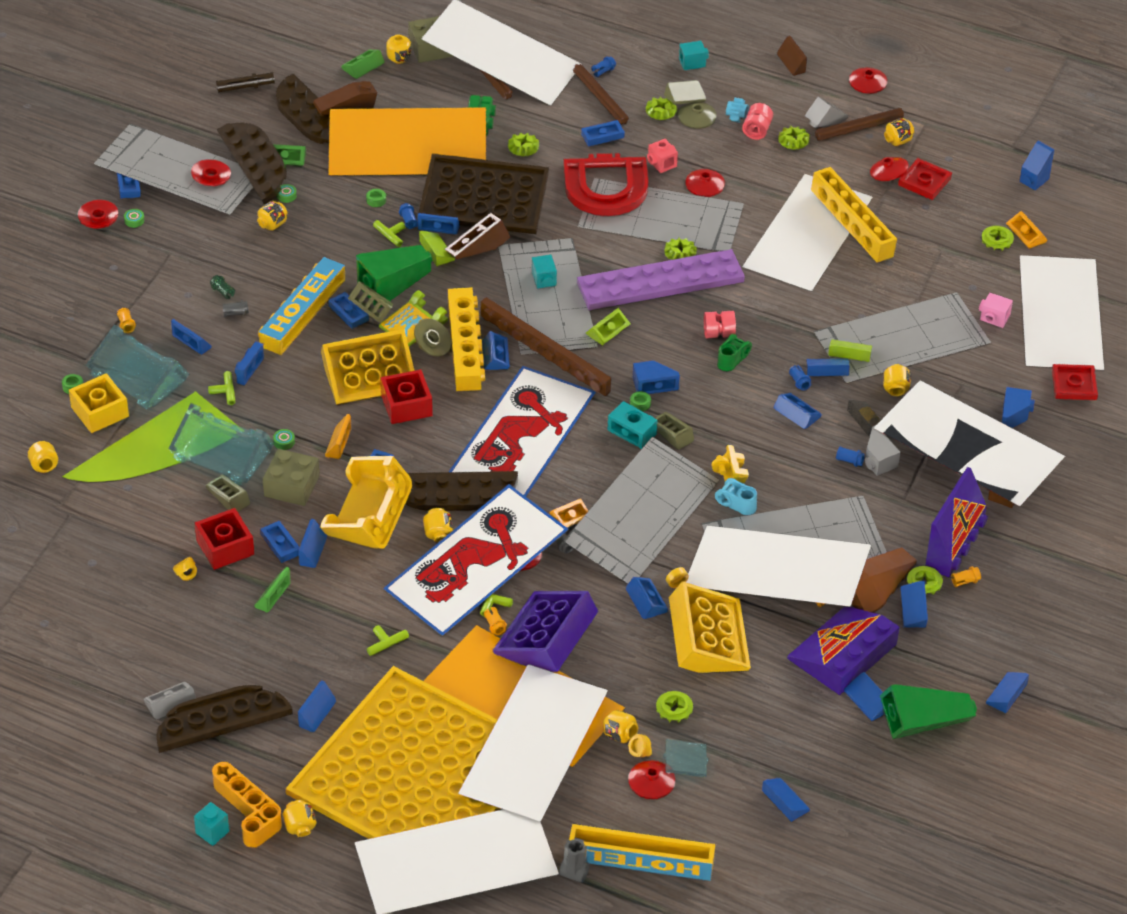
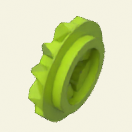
M660 96L659 99L652 98L651 101H647L646 113L654 119L666 120L676 114L677 106L669 101L668 98L663 99Z
M790 125L789 129L783 128L779 132L778 140L785 148L801 149L808 145L809 134L806 133V129H800L799 126L793 128Z
M520 132L519 135H513L509 139L508 148L515 155L530 156L538 151L539 140L536 139L535 135L530 136L529 133L522 134Z
M990 226L982 232V243L986 244L987 248L993 247L994 250L997 248L1003 251L1004 248H1010L1011 244H1013L1014 235L1005 227Z
M678 237L677 240L671 239L670 242L666 243L664 252L667 258L675 260L696 256L697 247L694 246V241H688L687 238L683 240Z
M919 566L913 568L908 573V584L922 581L923 577H925L927 582L925 585L926 594L934 595L936 591H940L943 578L936 569L928 566Z
M669 691L658 698L656 710L660 714L661 719L667 718L669 723L672 720H677L680 723L682 719H688L692 713L693 702L688 695L682 692ZM677 703L678 708L672 711L671 708Z

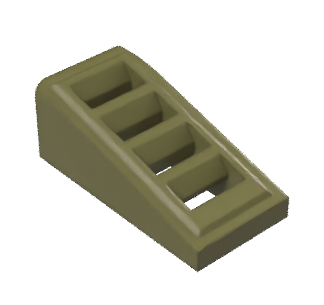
M360 281L348 297L350 301L379 323H382L394 305ZM361 289L365 291L360 299L356 298ZM370 295L371 298L367 304L363 303L366 296ZM375 299L377 301V304L372 309L370 305ZM380 305H383V310L381 311V313H378V308L380 307Z
M667 411L655 418L658 420L657 431L678 450L694 441L692 427Z
M223 474L206 484V488L228 510L236 508L237 512L250 504L247 491Z

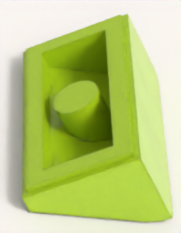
M419 232L420 243L426 251L430 252L436 266L455 260L453 256L445 251L447 246L438 233Z
M617 308L589 329L586 334L599 344L604 345L631 323L621 310Z
M831 339L828 356L870 362L872 345Z

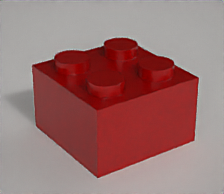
M421 369L380 377L381 397L391 424L433 416L432 396Z
M236 508L194 523L196 541L214 570L255 555L253 536Z

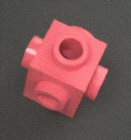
M666 139L649 145L648 162L660 173L677 167L678 152Z

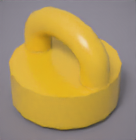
M192 557L185 558L173 567L176 575H179L184 581L193 579L197 574L196 563ZM191 568V573L185 575L184 572Z
M635 734L630 738L628 749L632 756L638 758L651 756V741L648 736Z

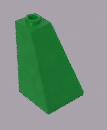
M422 245L356 255L357 284L360 281L388 301H391L431 272L432 256ZM375 299L372 302L374 306L377 304Z
M894 684L879 695L892 739L970 721L976 716L975 713L977 712L975 701L971 700L968 693Z

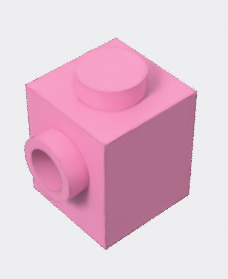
M989 293L986 300L983 299L980 303V320L1003 328L1011 315L1013 300Z

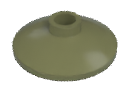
M703 102L687 103L678 111L680 122L687 127L695 129L711 126L716 121L717 116L715 109Z
M429 318L417 323L414 329V336L417 344L424 352L431 356L439 357L445 355L450 350L451 336L443 324Z

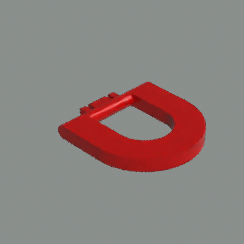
M612 153L596 154V158H594V154H588V158L564 159V179L567 198L575 207L586 213L598 216L625 214L639 207L647 197L648 172L646 157H621L620 153H615V157H612ZM625 167L627 186L621 192L612 195H602L588 188L585 168Z

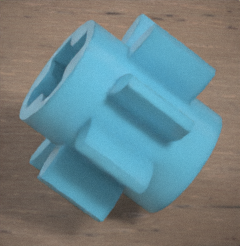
M735 97L734 102H728L726 115L730 116L729 119L731 121L740 122L741 118L746 119L749 105L745 104L744 99Z

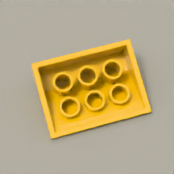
M405 329L322 345L321 355L336 405L380 397V377L414 371Z
M682 581L669 596L678 666L698 673L749 671L751 666L740 599Z

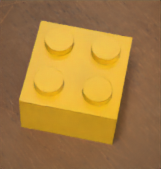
M107 373L69 389L71 408L91 433L129 417L127 398Z

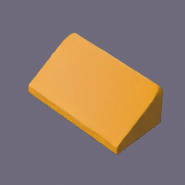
M1022 211L1006 223L1029 249L1048 241L1044 234Z
M346 414L335 427L325 457L341 458L352 430L350 414Z
M580 498L556 508L548 514L568 528L578 524L587 514L588 509Z

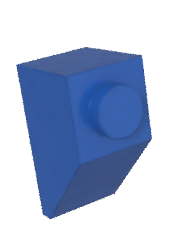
M1037 141L1022 165L1020 182L1036 190L1048 181L1054 149Z
M654 360L633 363L632 379L637 392L642 391L654 394L679 390V372Z
M1006 387L1001 423L1014 428L1028 420V414L1033 412L1035 400L1031 399L1032 390Z

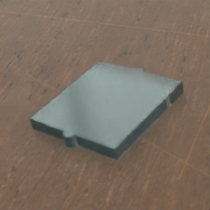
M666 739L663 758L666 759L667 773L699 777L707 776V763L709 759L706 756V744Z

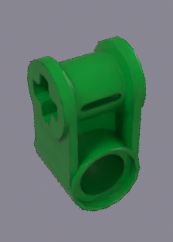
M731 334L719 347L718 368L722 371H732L749 355L752 343L737 338L736 334Z

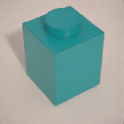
M702 41L679 44V60L683 70L706 67V59L709 58V53Z
M552 254L532 257L531 272L537 289L557 286V269Z
M212 802L208 803L194 816L196 834L212 846L229 832L228 814Z

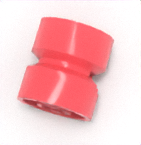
M762 103L753 104L743 123L742 130L744 134L755 140L764 138L773 119L772 109Z
M722 311L720 315L717 312H704L705 338H718L719 335L723 338H728L731 334H736L734 311Z

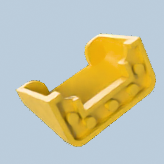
M394 456L351 457L346 468V476L352 484L338 517L335 514H327L320 528L327 536L374 549H383L390 540L411 492V478Z

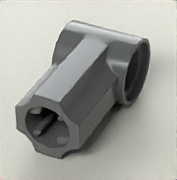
M575 838L567 841L564 848V859L559 870V875L580 883L585 881L590 868V863L586 862L587 847L584 845L583 840Z

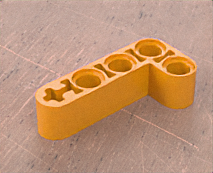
M219 762L213 766L212 775L215 790L246 816L241 824L243 843L252 848L260 846L282 827L279 805L228 762Z

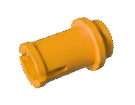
M119 309L117 316L120 321L119 327L124 333L133 332L136 323L131 318L129 309Z
M970 566L968 570L952 573L951 580L954 587L971 582L975 584L978 583V580H981V573L978 567Z
M490 607L493 615H491L489 609L484 612V616L490 625L489 630L495 635H502L506 631L507 623L501 619L497 608Z

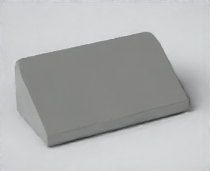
M182 682L145 697L144 702L155 719L165 717L175 706L195 699L196 696L193 687L186 682Z

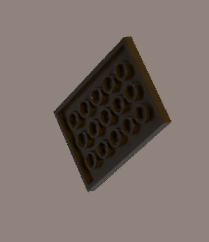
M432 153L418 213L458 218L459 225L469 227L475 226L488 214L492 213L502 220L507 231L537 235L549 176V167Z

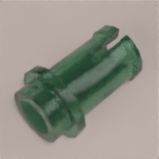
M215 275L210 280L211 288L220 292L226 299L231 298L228 293L232 297L234 296L235 289L225 281L223 276Z

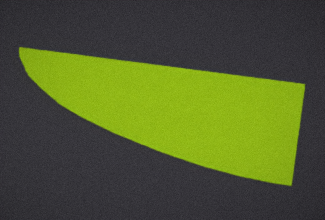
M195 391L62 477L83 482H102L144 475L209 452L245 431Z

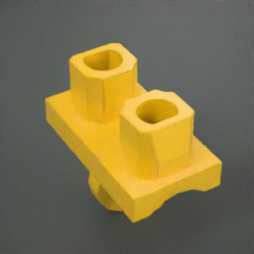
M727 445L726 453L723 456L718 455L712 462V469L714 472L723 475L725 481L728 478H733L744 484L749 476L747 469H741L745 460L744 455L735 453L734 446Z

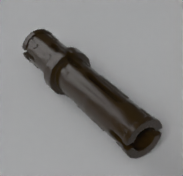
M273 72L257 75L252 73L251 76L216 81L218 93L254 87L255 89L258 86L275 84Z

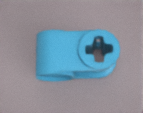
M728 478L724 483V487L715 492V499L719 504L738 511L743 515H751L757 510L756 489L733 478Z

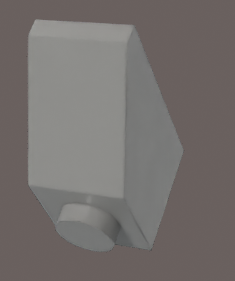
M820 97L816 98L805 114L810 119L809 124L816 129L839 124L849 117L838 107Z
M873 426L867 445L865 464L868 469L878 476L899 466L900 451L885 434L874 429L875 426Z

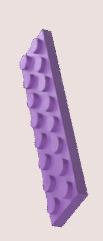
M730 249L577 277V284L588 310L741 283L744 282L745 276L733 250Z

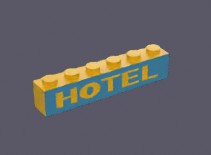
M325 257L314 265L313 270L308 276L303 278L302 283L292 291L289 298L282 302L276 313H273L269 321L259 329V342L263 344L264 349L279 355L284 353L345 281V265Z
M572 824L569 840L579 838L584 841V845L587 847L586 862L590 864L711 881L715 844Z

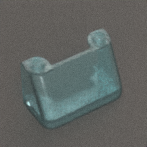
M114 324L85 366L91 370L90 375L97 378L107 373L116 386L136 398L139 405L145 409H148V407L154 408L185 382L190 374L175 359L163 357L139 343L134 337L126 335L122 328Z
M190 403L168 448L174 454L173 458L183 463L187 460L230 477V480L238 485H242V482L247 483L271 452L274 446L272 439L266 432L256 429V431L253 429L247 430L218 419L212 413L200 412V406Z

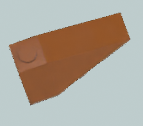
M902 547L866 559L851 605L856 609L872 613L881 609L886 604L888 597L896 591L898 584L906 578L916 565L917 560Z

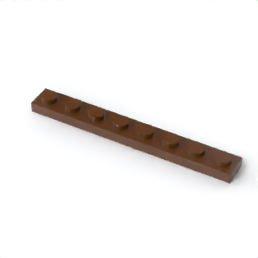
M487 297L481 301V316L486 321L491 322L517 341L545 357L546 360L553 362L563 371L570 373L577 380L587 384L594 391L604 396L611 392L610 376Z

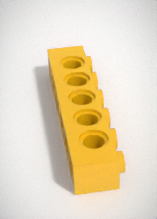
M831 167L814 172L811 191L877 263L894 257L897 238Z
M472 288L448 289L456 391L481 390V381H485V369H480V366H484L483 354H479V352H482V340L477 339V337H481L480 324L476 325L479 322V310L474 309L478 308L477 296H473Z

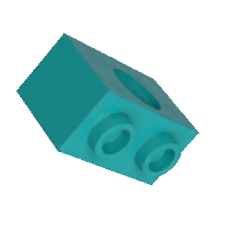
M623 401L608 415L607 430L642 449L652 437L657 435L658 420Z

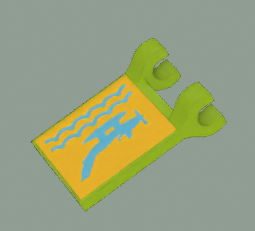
M418 290L412 295L408 303L380 323L379 327L385 332L405 329L408 346L410 347L416 342L414 329L417 323L429 318L445 324L448 321V318L445 316L447 310L439 307L433 316L422 309L426 304V301L422 299L425 297V294Z

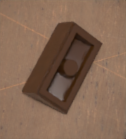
M787 36L777 52L778 57L793 76L806 73L807 57L793 38Z

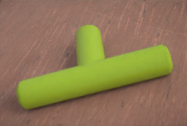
M379 220L373 223V226L397 247L402 246L403 241L395 234L406 228L403 222L389 229Z
M226 371L223 374L225 384L209 386L208 391L209 394L226 393L227 404L234 405L236 401L232 373Z
M492 594L484 601L480 614L485 617L484 612L487 609L490 611V607L493 604L511 607L513 599Z
M375 626L373 632L380 642L368 647L367 653L372 656L409 638V633L407 630H403L389 637L381 626Z

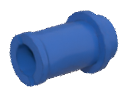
M606 56L603 61L593 65L591 71L598 70L593 74L599 77L608 70H614L616 61L613 57Z
M409 203L402 204L399 208V215L403 217L406 228L413 229L418 223L414 215V207Z
M792 366L789 374L794 379L795 386L803 391L810 388L811 378L805 375L801 366Z
M840 446L836 459L852 463L857 467L858 465L862 466L865 454L861 450L853 451Z

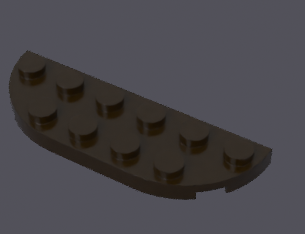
M294 73L286 76L276 91V103L279 111L311 141L323 144V142L329 143L330 114L320 115L313 104V101L318 97Z
M243 122L227 123L218 128V134L263 204L265 205L281 191V185L286 180L287 171L281 156L266 133L254 124Z
M518 471L407 473L411 478L412 488L406 505L424 511L434 508H442L445 511L478 510L507 485L510 484L516 488Z
M258 685L237 686L188 700L172 708L166 714L162 724L158 726L156 736L159 753L292 715L293 709L283 695L277 691L273 693L264 690L263 686Z

